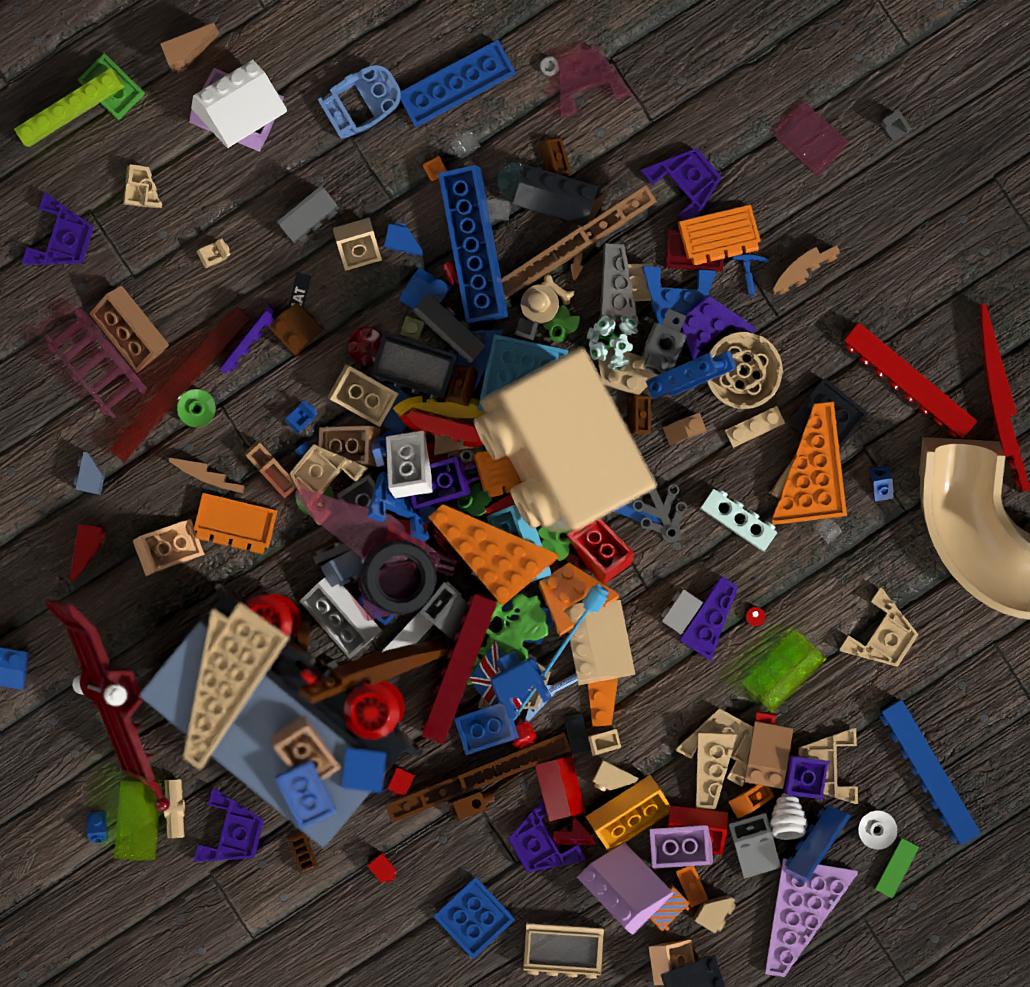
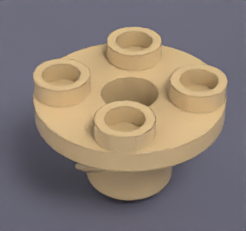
M534 285L528 288L521 298L522 312L532 322L544 323L551 321L559 308L557 294L546 285Z

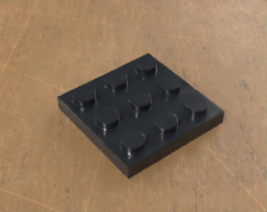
M824 377L788 423L803 434L813 404L833 401L840 451L869 413Z

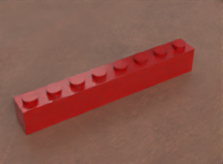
M858 323L844 339L843 343L846 344L844 347L852 354L854 352L860 356L859 360L866 366L870 364L875 368L874 372L879 377L887 378L890 381L888 384L893 389H900L904 393L903 397L911 403L914 401L918 404V409L925 415L930 414L934 418L932 421L939 427L944 426L948 429L947 433L952 438L963 439L977 422L976 419L861 323Z

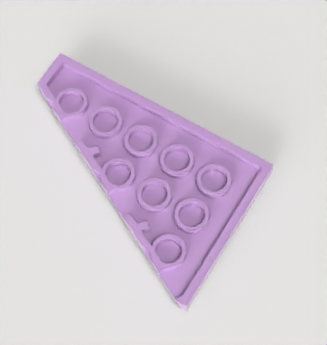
M783 858L765 974L786 976L791 966L798 959V956L811 941L855 876H857V870L819 864L809 880L802 884L784 872L787 868L785 863L788 859Z

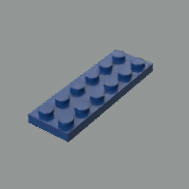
M496 40L401 91L400 100L415 128L516 75V72L499 40Z

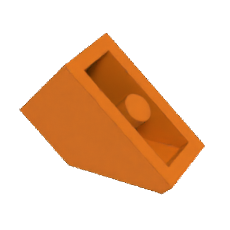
M757 784L730 800L729 804L737 818H740L755 811L775 796L769 786Z

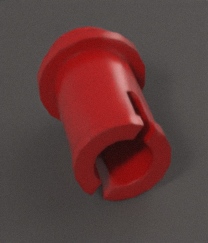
M453 261L443 264L442 269L443 271L445 270L450 286L455 285L453 277L456 283L459 284L456 265Z

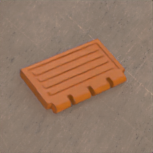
M751 205L678 222L687 260L691 259L694 266L707 263L706 255L709 262L724 259V251L727 257L743 254L742 247L745 253L759 250L758 243L761 240Z
M488 451L473 455L483 491H487L490 498L503 495V489L506 494L511 493L512 487L522 483L509 457L503 456L495 460Z
M203 493L194 530L197 531L196 539L209 542L212 534L214 535L213 543L228 546L229 539H233L231 547L247 550L249 543L252 544L250 552L263 554L265 547L269 548L278 511Z

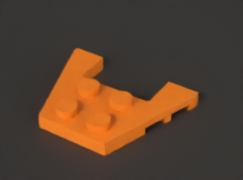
M571 563L564 565L553 572L552 575L542 579L538 585L546 606L549 607L552 615L551 618L555 622L559 636L574 627V623L564 611L582 600L596 583L609 591L608 598L603 604L604 607L619 597L617 592L603 585Z

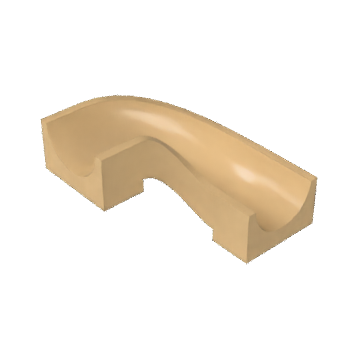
M923 437L919 468L921 506L930 537L942 562L963 588L987 606L1010 616L1030 619V533L1018 527L1002 506L1001 490L1005 454L1000 442Z

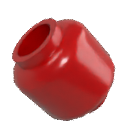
M522 719L515 720L514 724L519 738L511 740L513 745L520 747V749L533 745L536 733L531 722L523 721Z

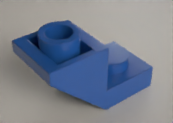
M394 428L372 441V451L377 467L385 465L384 458L387 457L386 437L396 435Z

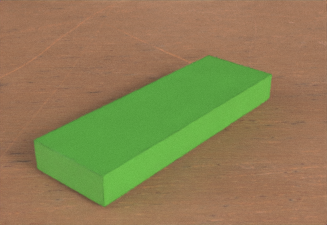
M901 838L875 890L893 898L919 847Z

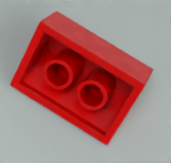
M670 806L667 828L708 825L712 842V853L723 855L727 834L728 812Z

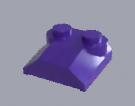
M791 755L788 760L784 781V793L793 796L823 799L830 761Z

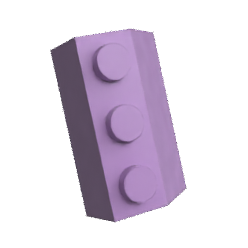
M708 825L650 829L653 868L710 865L713 863L712 842Z

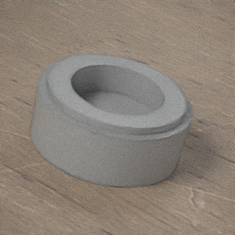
M545 57L540 63V71L545 76H554L559 70V63L554 57Z

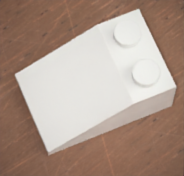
M418 431L386 437L388 489L394 498L432 492L431 469L425 432Z

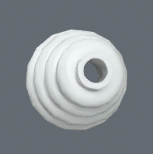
M783 793L782 797L776 800L777 804L771 813L769 825L772 835L782 840L801 838L806 834L808 826L805 818L806 815L797 797Z

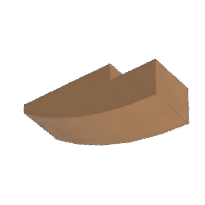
M258 440L244 452L248 459L284 498L297 488L292 477Z

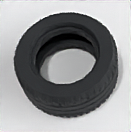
M389 540L377 545L366 556L367 558L364 560L363 567L361 568V585L366 597L379 609L391 614H408L420 609L431 598L430 596L435 589L434 586H436V569L431 557L420 546L405 540ZM394 556L410 558L418 569L416 587L410 594L402 598L387 596L381 590L378 582L381 566L386 560Z

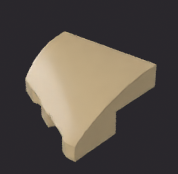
M131 164L127 167L123 204L162 208V203L159 201L149 167Z

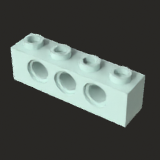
M718 488L717 491L713 489L700 509L764 552L777 534L774 530L776 527L768 521L765 523L758 519L760 516L750 510L748 513L743 509L744 505L734 499L732 502L726 498L728 494ZM720 503H726L729 506L727 513L723 514L719 511ZM736 514L744 516L745 521L743 524L735 522L734 517ZM753 524L760 527L759 535L751 533L750 528Z

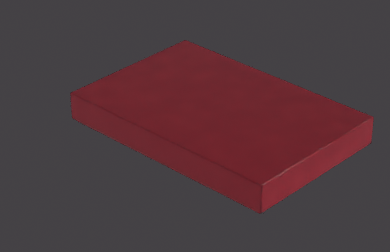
M668 230L666 268L723 272L724 259L709 262L707 255V263L694 266L691 259L687 260L680 230Z

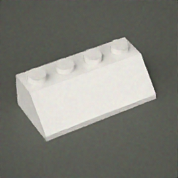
M326 577L300 600L302 605L349 659L382 631L344 586L340 587L338 584L331 587Z

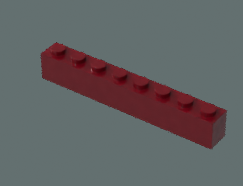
M478 591L475 596H470L467 604L470 607L468 614L464 613L460 624H463V628L456 633L454 642H457L455 649H450L447 657L450 660L448 667L444 666L440 676L443 678L441 685L437 684L434 695L437 697L435 702L431 701L427 712L430 713L428 720L424 719L420 729L423 731L422 737L442 745L446 741L497 606L498 600Z

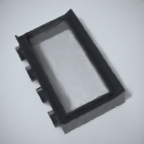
M384 331L370 375L374 376V380L385 383L387 380L393 382L392 386L400 389H403L404 386L411 388L410 392L419 395L424 392L429 394V398L440 401V398L444 399L446 397L459 354Z

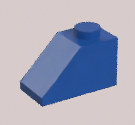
M394 222L393 225L389 224L384 244L385 249L417 256L423 255L422 249L409 229L405 227V224Z

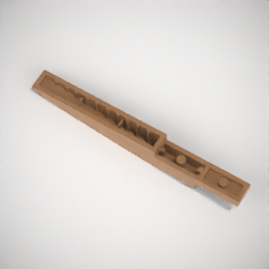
M648 185L642 187L585 226L578 228L502 278L505 300L575 257L658 202Z

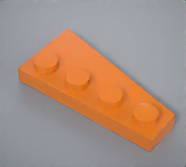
M618 678L588 684L592 727L612 725Z

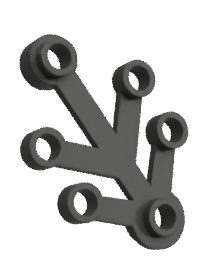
M651 474L654 482H656L655 476ZM672 484L668 487V495L664 505L656 488L649 491L656 508L644 504L641 500L634 501L633 509L635 511H642L661 518L664 525L653 523L650 518L645 517L640 522L642 528L662 533L664 540L670 543L679 540L681 530L678 526L683 513L687 510L686 503L679 502L676 504V513L672 522L668 517L674 498L679 493L677 485ZM671 487L677 488V492L675 494H672L670 492ZM640 502L642 508L636 509L635 503ZM679 504H683L685 506L684 511L678 510ZM644 520H649L650 525L648 527L643 526ZM670 529H673L675 531V535L673 537L668 535V531Z

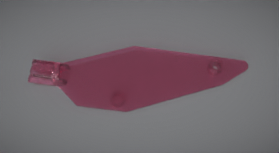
M304 489L296 491L297 498L309 515L363 560L367 558L366 556L373 548L389 540H405L420 546L428 553L433 561L436 572L454 576L453 570H456L457 565L455 563H458L459 558L436 552L424 541L412 537L411 531L391 514L385 513L386 519L379 522L367 516L369 510L367 507ZM323 502L325 505L320 507L318 503ZM394 556L386 560L380 568L382 571L410 579L418 576V569L415 563L406 556Z

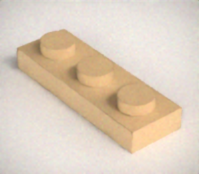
M776 406L725 430V433L734 448L785 424V421Z

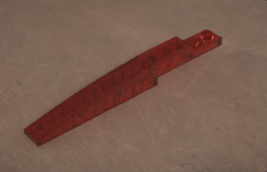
M236 306L139 413L130 427L111 447L110 451L125 463L174 405L178 404L182 395L190 390L249 322L250 318Z

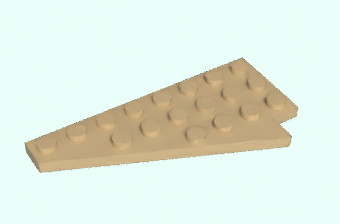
M242 603L238 604L230 618H227L216 609H213L211 612L184 753V759L199 769L203 768L289 639L288 635Z

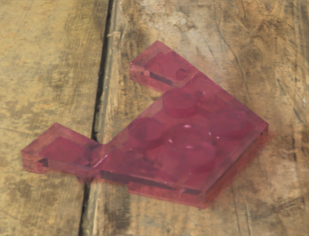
M597 47L560 59L561 120L578 114L572 98L573 94L609 83L615 101L632 96L631 91L615 73Z

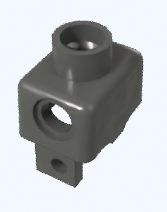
M668 309L662 325L658 323L653 324L642 354L645 360L643 365L645 370L652 374L660 375L666 372L667 369L671 370L675 367L686 339V335L681 333V328L686 318L685 315ZM677 319L679 320V323L674 324L672 320Z

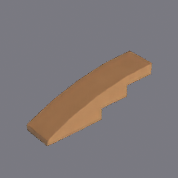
M169 458L170 463L205 483L242 494L244 492L243 485L226 483L227 475L208 472L209 464Z

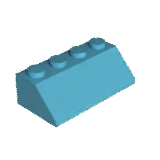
M516 505L486 516L488 524L542 547L537 529H532L526 524ZM547 567L531 582L552 575L550 568Z

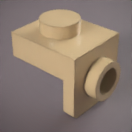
M222 238L197 251L205 268L225 261L230 256L229 247Z

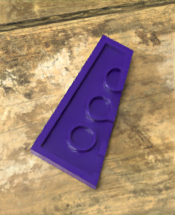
M270 303L266 305L264 314L256 318L251 326L252 329L244 334L240 344L235 346L222 363L220 370L226 374L229 370L233 371L239 363L237 362L240 356L244 357L250 350L249 344L252 341L256 342L261 336L260 330L264 326L268 327L273 321L272 315L275 307Z
M721 576L679 638L681 642L712 661L715 647L720 639V633L725 625L726 617L738 586Z

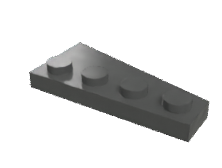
M604 244L600 319L606 315L610 320L622 322L620 318L626 316L638 322L635 300L631 289V279L628 273L626 251L623 244Z

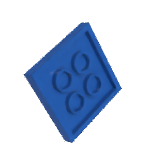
M477 877L470 881L433 916L472 959L515 920Z

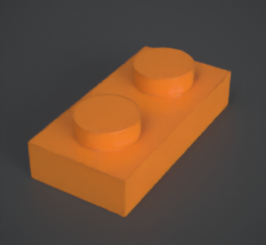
M686 866L675 871L690 903V907L709 900L694 866Z

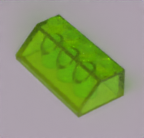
M794 629L741 684L764 707L773 713L826 658L809 640Z
M122 780L120 782L115 859L156 860L159 811L155 808L156 797L152 789L139 781Z

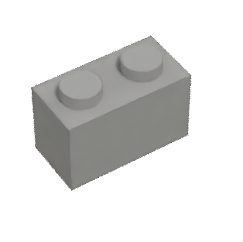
M682 590V592L677 591L672 598V601H674L671 608L666 607L661 615L663 617L661 622L679 634L683 633L703 603L685 590Z

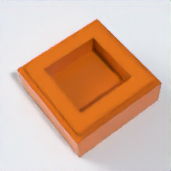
M440 156L423 164L431 182L439 179L438 173L447 171Z

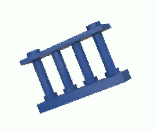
M726 351L715 357L708 353L646 380V384L652 399L668 392L670 396H675L736 370L737 367L731 351Z

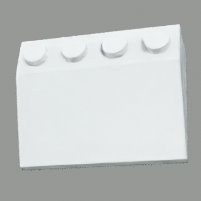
M254 60L193 95L191 107L227 148L287 112L285 105L266 73Z

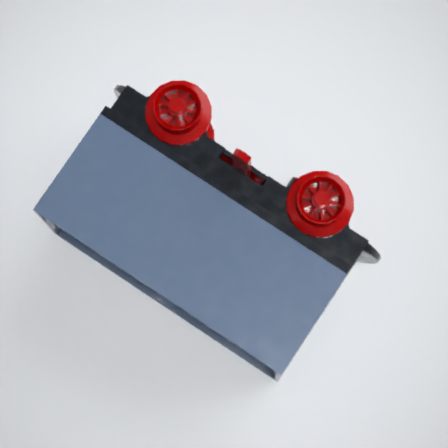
M218 583L215 589L221 600L213 609L230 618L238 604L242 603L288 635L289 639L211 756L300 828L275 780V775L291 768L274 748L272 736L303 715H306L340 765V769L322 780L337 813L301 829L324 848L370 793L369 791L342 788L346 748L385 752L384 775L404 751L417 756H421L423 753L413 739L399 729V723L404 716L405 709L402 693L395 685L387 681L377 684H366L364 682L311 704L299 695V688L329 676L330 671L328 670V665L320 659L316 660L295 643V637L300 629L301 622L297 606L291 599L278 594L259 596L246 602L235 592L233 593ZM211 612L204 616L140 694V697L187 736Z

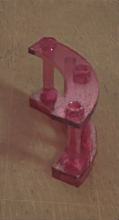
M78 307L74 311L78 317L76 319L77 322L54 341L46 334L44 336L48 341L46 345L52 353L56 351L72 371L70 375L76 383L80 381L100 404L98 406L100 411L104 415L108 413L114 419L116 416L110 408L132 390L138 389L144 394L148 388L103 337L86 313ZM81 327H86L88 329L87 335L64 354L58 346ZM91 341H97L102 347L100 352L77 370L69 360ZM110 356L116 363L114 369L91 387L82 376L105 357L108 358ZM119 374H125L129 378L128 384L105 403L97 393Z

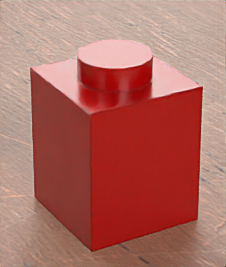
M397 767L388 786V789L391 790L390 794L401 798V795L405 797L415 774Z
M381 853L367 865L381 883L385 881L389 883L396 877L394 873L397 872V869L384 853Z

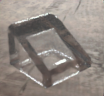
M470 131L455 138L451 143L460 159L480 147Z
M487 200L490 220L509 221V201Z
M832 518L821 519L813 526L827 544L842 533V530Z

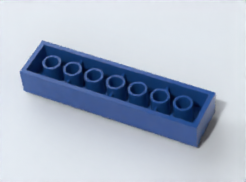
M473 165L438 173L466 323L473 325L508 317L481 168Z

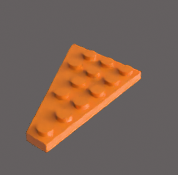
M833 401L813 404L773 514L772 525L847 516Z
M442 504L429 516L430 520L501 605L506 604L560 557L557 553L445 504Z

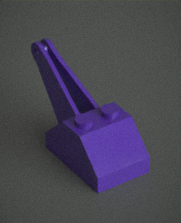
M460 456L430 464L432 492L412 495L414 509H420L471 494L468 483L479 480L480 477L467 480L465 472L477 470V466H463Z

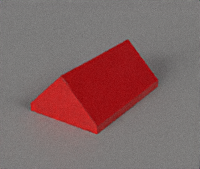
M572 756L535 765L548 821L586 812Z

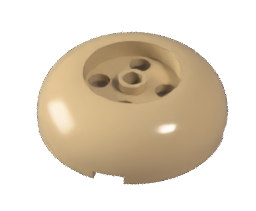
M738 332L721 339L711 350V356L715 357L726 351H731L737 369L707 381L712 393L724 404L738 409H750L767 402L778 390L783 373L782 361L776 348L764 337L749 332ZM746 354L751 357V361L748 363L743 361V356ZM741 368L746 369L747 373L745 375L740 374ZM754 371H758L760 373L759 379H754L752 377V373ZM739 380H741L744 383V386L741 389L737 388L735 385L736 382Z

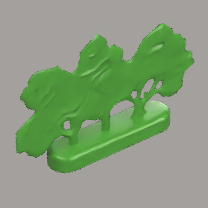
M516 594L512 601L513 609L507 612L502 611L504 605H501L498 601L491 621L495 616L503 619V629L499 633H493L488 628L486 632L489 635L487 645L485 647L481 646L479 651L483 658L495 640L505 656L516 651L521 662L528 658V651L523 647L524 640L536 641L548 635L546 612L540 607L541 601L537 596L528 598L523 594ZM511 614L518 615L519 619L511 621L507 616L511 617ZM478 656L475 661L470 677L482 661V659L478 658ZM469 677V680H468V682H467V685H471V684H472V682H471V680H470V677Z

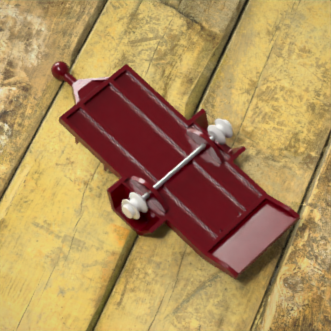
M46 599L45 602L48 610L65 625L79 660L74 662L76 665H80L82 673L73 680L74 691L85 695L88 699L92 700V706L98 708L123 773L132 776L152 789L156 797L155 808L160 812L167 811L170 807V801L167 797L163 796L160 786L153 781L155 777L148 762L155 756L149 753L145 754L137 734V730L142 728L143 725L133 724L130 716L143 702L133 672L128 670H112L96 628L71 604Z

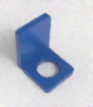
M886 465L870 468L874 500L893 499V479L889 467ZM878 471H883L886 473L883 476L875 475V473Z

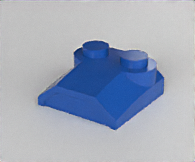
M418 268L404 289L399 301L414 309L428 293L430 295L434 293L443 302L451 287Z

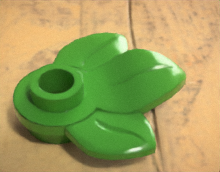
M561 305L552 320L544 322L543 326L549 331V336L553 341L562 342L567 338L568 334L577 330L580 324V317H571L569 309L565 305ZM558 330L562 331L560 336L556 335Z
M479 482L469 487L471 494L460 497L457 500L458 508L462 512H469L472 516L483 515L486 512L485 506L493 499V497H489L487 491H481L482 485Z
M542 527L537 531L538 535L544 539L542 547L557 553L560 556L558 561L568 556L569 544L571 542L568 537L566 540H561L560 534L565 533L568 535L571 531L549 532L546 527Z

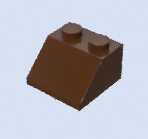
M298 302L284 311L268 326L295 356L323 332V329Z

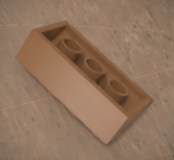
M122 285L107 293L89 313L136 373L157 358L169 346L168 342Z

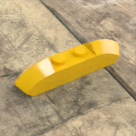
M416 396L403 400L393 407V410L399 417L413 407L457 419H476L485 414V411L477 410L479 400L472 397L469 406H463L445 400V403H438V400L427 399L426 403H423L422 396Z

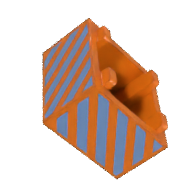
M672 884L668 888L674 894L650 917L662 931L664 929L668 931V925L684 909L689 910L688 905L690 903Z

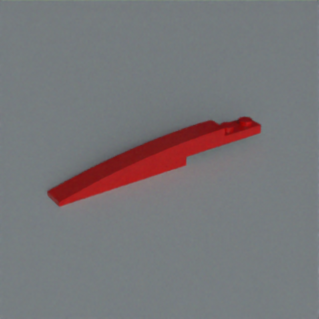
M985 303L979 306L982 354L988 397L997 439L1001 444L1005 458L1009 456L1011 458L1009 466L1011 471L1015 472V487L1017 490H1020V493L1030 491V485L1010 418L1016 415L1017 411Z

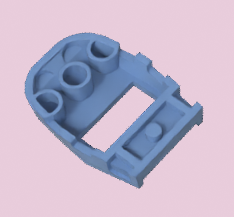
M374 65L366 67L353 75H348L342 82L331 88V92L323 99L320 97L318 101L340 138L344 139L371 128L394 111L399 104L401 92L392 74L386 68ZM356 85L374 116L358 127L355 126L338 97L340 93Z

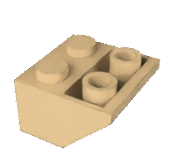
M730 895L707 900L701 903L693 919L714 933L717 930L721 931L726 923L724 919L726 914H731L736 906L734 904L735 899Z

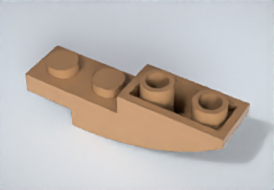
M838 246L819 253L817 247L799 257L785 270L772 290L773 295L776 293L782 295L788 292V287L794 284L798 287L806 283V278L809 277L808 269L811 272L820 267L819 264L824 261L828 264L838 259L836 256L840 253Z

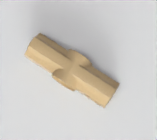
M164 780L165 797L170 801L169 809L164 811V816L167 820V838L185 837V802L182 798V780Z

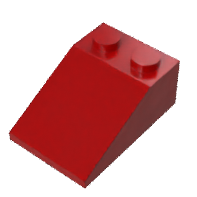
M601 518L578 530H573L567 535L590 572L603 585L632 564L634 552Z

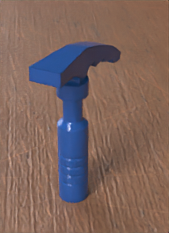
M756 255L733 256V260L744 261L743 267H745L746 272L745 280L748 296L756 295L749 260H758L764 263H768L769 260Z

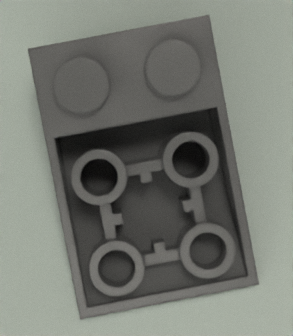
M439 580L436 586H434L435 589L430 596L431 598L417 611L454 641L457 631H461L463 628V624H460L464 613L468 614L470 607L467 606L468 602L443 581Z
M765 812L728 823L744 879L781 868Z

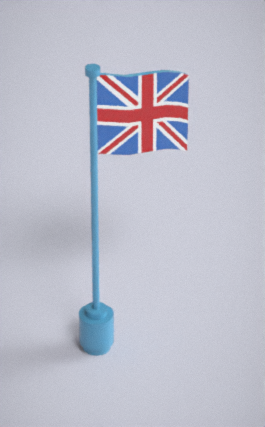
M596 583L582 600L585 611L544 670V676H546L588 612H598L607 600L609 591L602 585ZM496 640L470 677L476 690L491 706L499 704L490 683L491 677L500 673L495 661L505 656ZM535 686L530 688L526 695L518 699L512 698L519 713L535 692Z

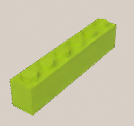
M110 68L22 123L14 130L22 143L30 147L125 86L117 72Z

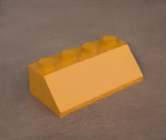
M649 775L587 815L586 818L608 852L668 815L670 804L652 776Z

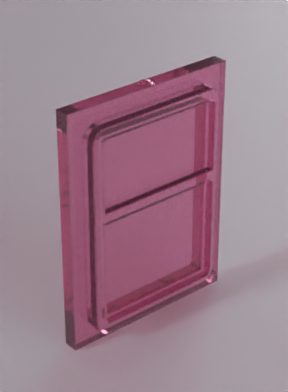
M806 102L774 134V137L818 177L849 144L840 133Z
M410 562L380 570L378 582L381 590L392 598H402L410 594L418 582V569L415 563ZM358 575L359 590L367 621L393 615L379 609L369 601L362 589L361 575Z

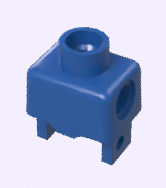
M516 651L495 661L500 673L492 676L490 683L499 703L503 702L511 719L520 715L512 698L518 699L526 695L527 691L533 686L536 687L543 703L552 699L544 683L547 679L534 658H528L521 662Z

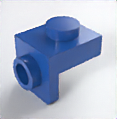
M303 400L285 419V422L299 434L313 421L317 411H315L312 404Z
M106 811L87 813V836L89 842L102 843L109 840Z

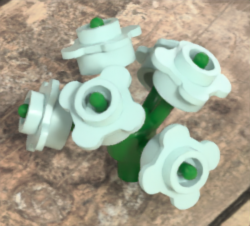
M605 315L598 323H595L594 328H589V331H587V339H590V354L593 360L600 359L604 361L608 353L607 349L613 347L616 355L610 357L611 363L607 364L608 368H613V370H623L626 368V364H629V360H626L623 353L631 351L633 348L632 344L627 340V335L637 334L638 323L631 317L622 316L620 318L622 322L619 325L622 332L614 334L615 321L610 320ZM599 338L608 340L609 344L605 345L603 342H598Z

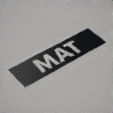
M296 273L288 309L297 302L304 309L311 276Z

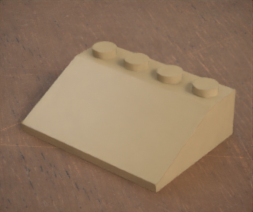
M615 600L606 607L602 605L598 612H588L570 639L578 685L635 675L621 600ZM583 603L574 604L564 611L572 620L574 626L585 611Z

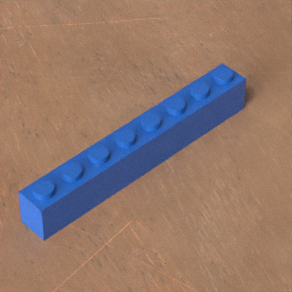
M898 700L881 710V721L885 727H890L892 731L890 733L891 738L895 743L898 742L902 748L899 750L905 760L909 759L912 764L909 767L915 777L919 776L922 781L919 784L924 793L928 792L932 799L929 801L935 810L938 809L941 813L939 818L943 825H948L951 830L949 835L953 842L963 845L980 835V830L904 702Z

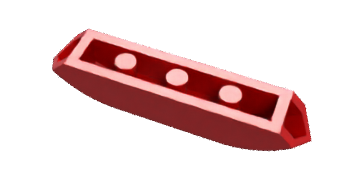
M414 407L400 416L401 420L415 432L424 431L425 436L427 431H430V434L441 437L445 435L449 436V439L458 442L464 440L463 446H484L475 428V424L472 422Z

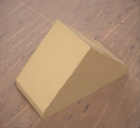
M617 729L588 736L593 756L621 748Z

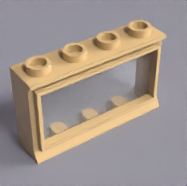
M527 922L524 971L532 975H538L540 971L547 972L546 975L558 976V973H566L567 977H577V974H585V978L601 976L604 927H573L546 923L530 924V922Z

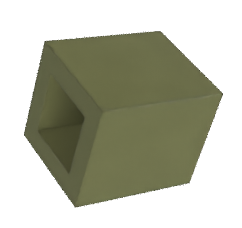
M406 316L400 336L417 342L420 341L425 323Z

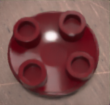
M371 327L356 329L350 335L347 342V351L351 359L361 365L368 366L375 363L382 335Z

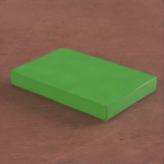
M104 53L78 81L84 85L108 69H114L125 87L100 103L120 120L145 95V92Z

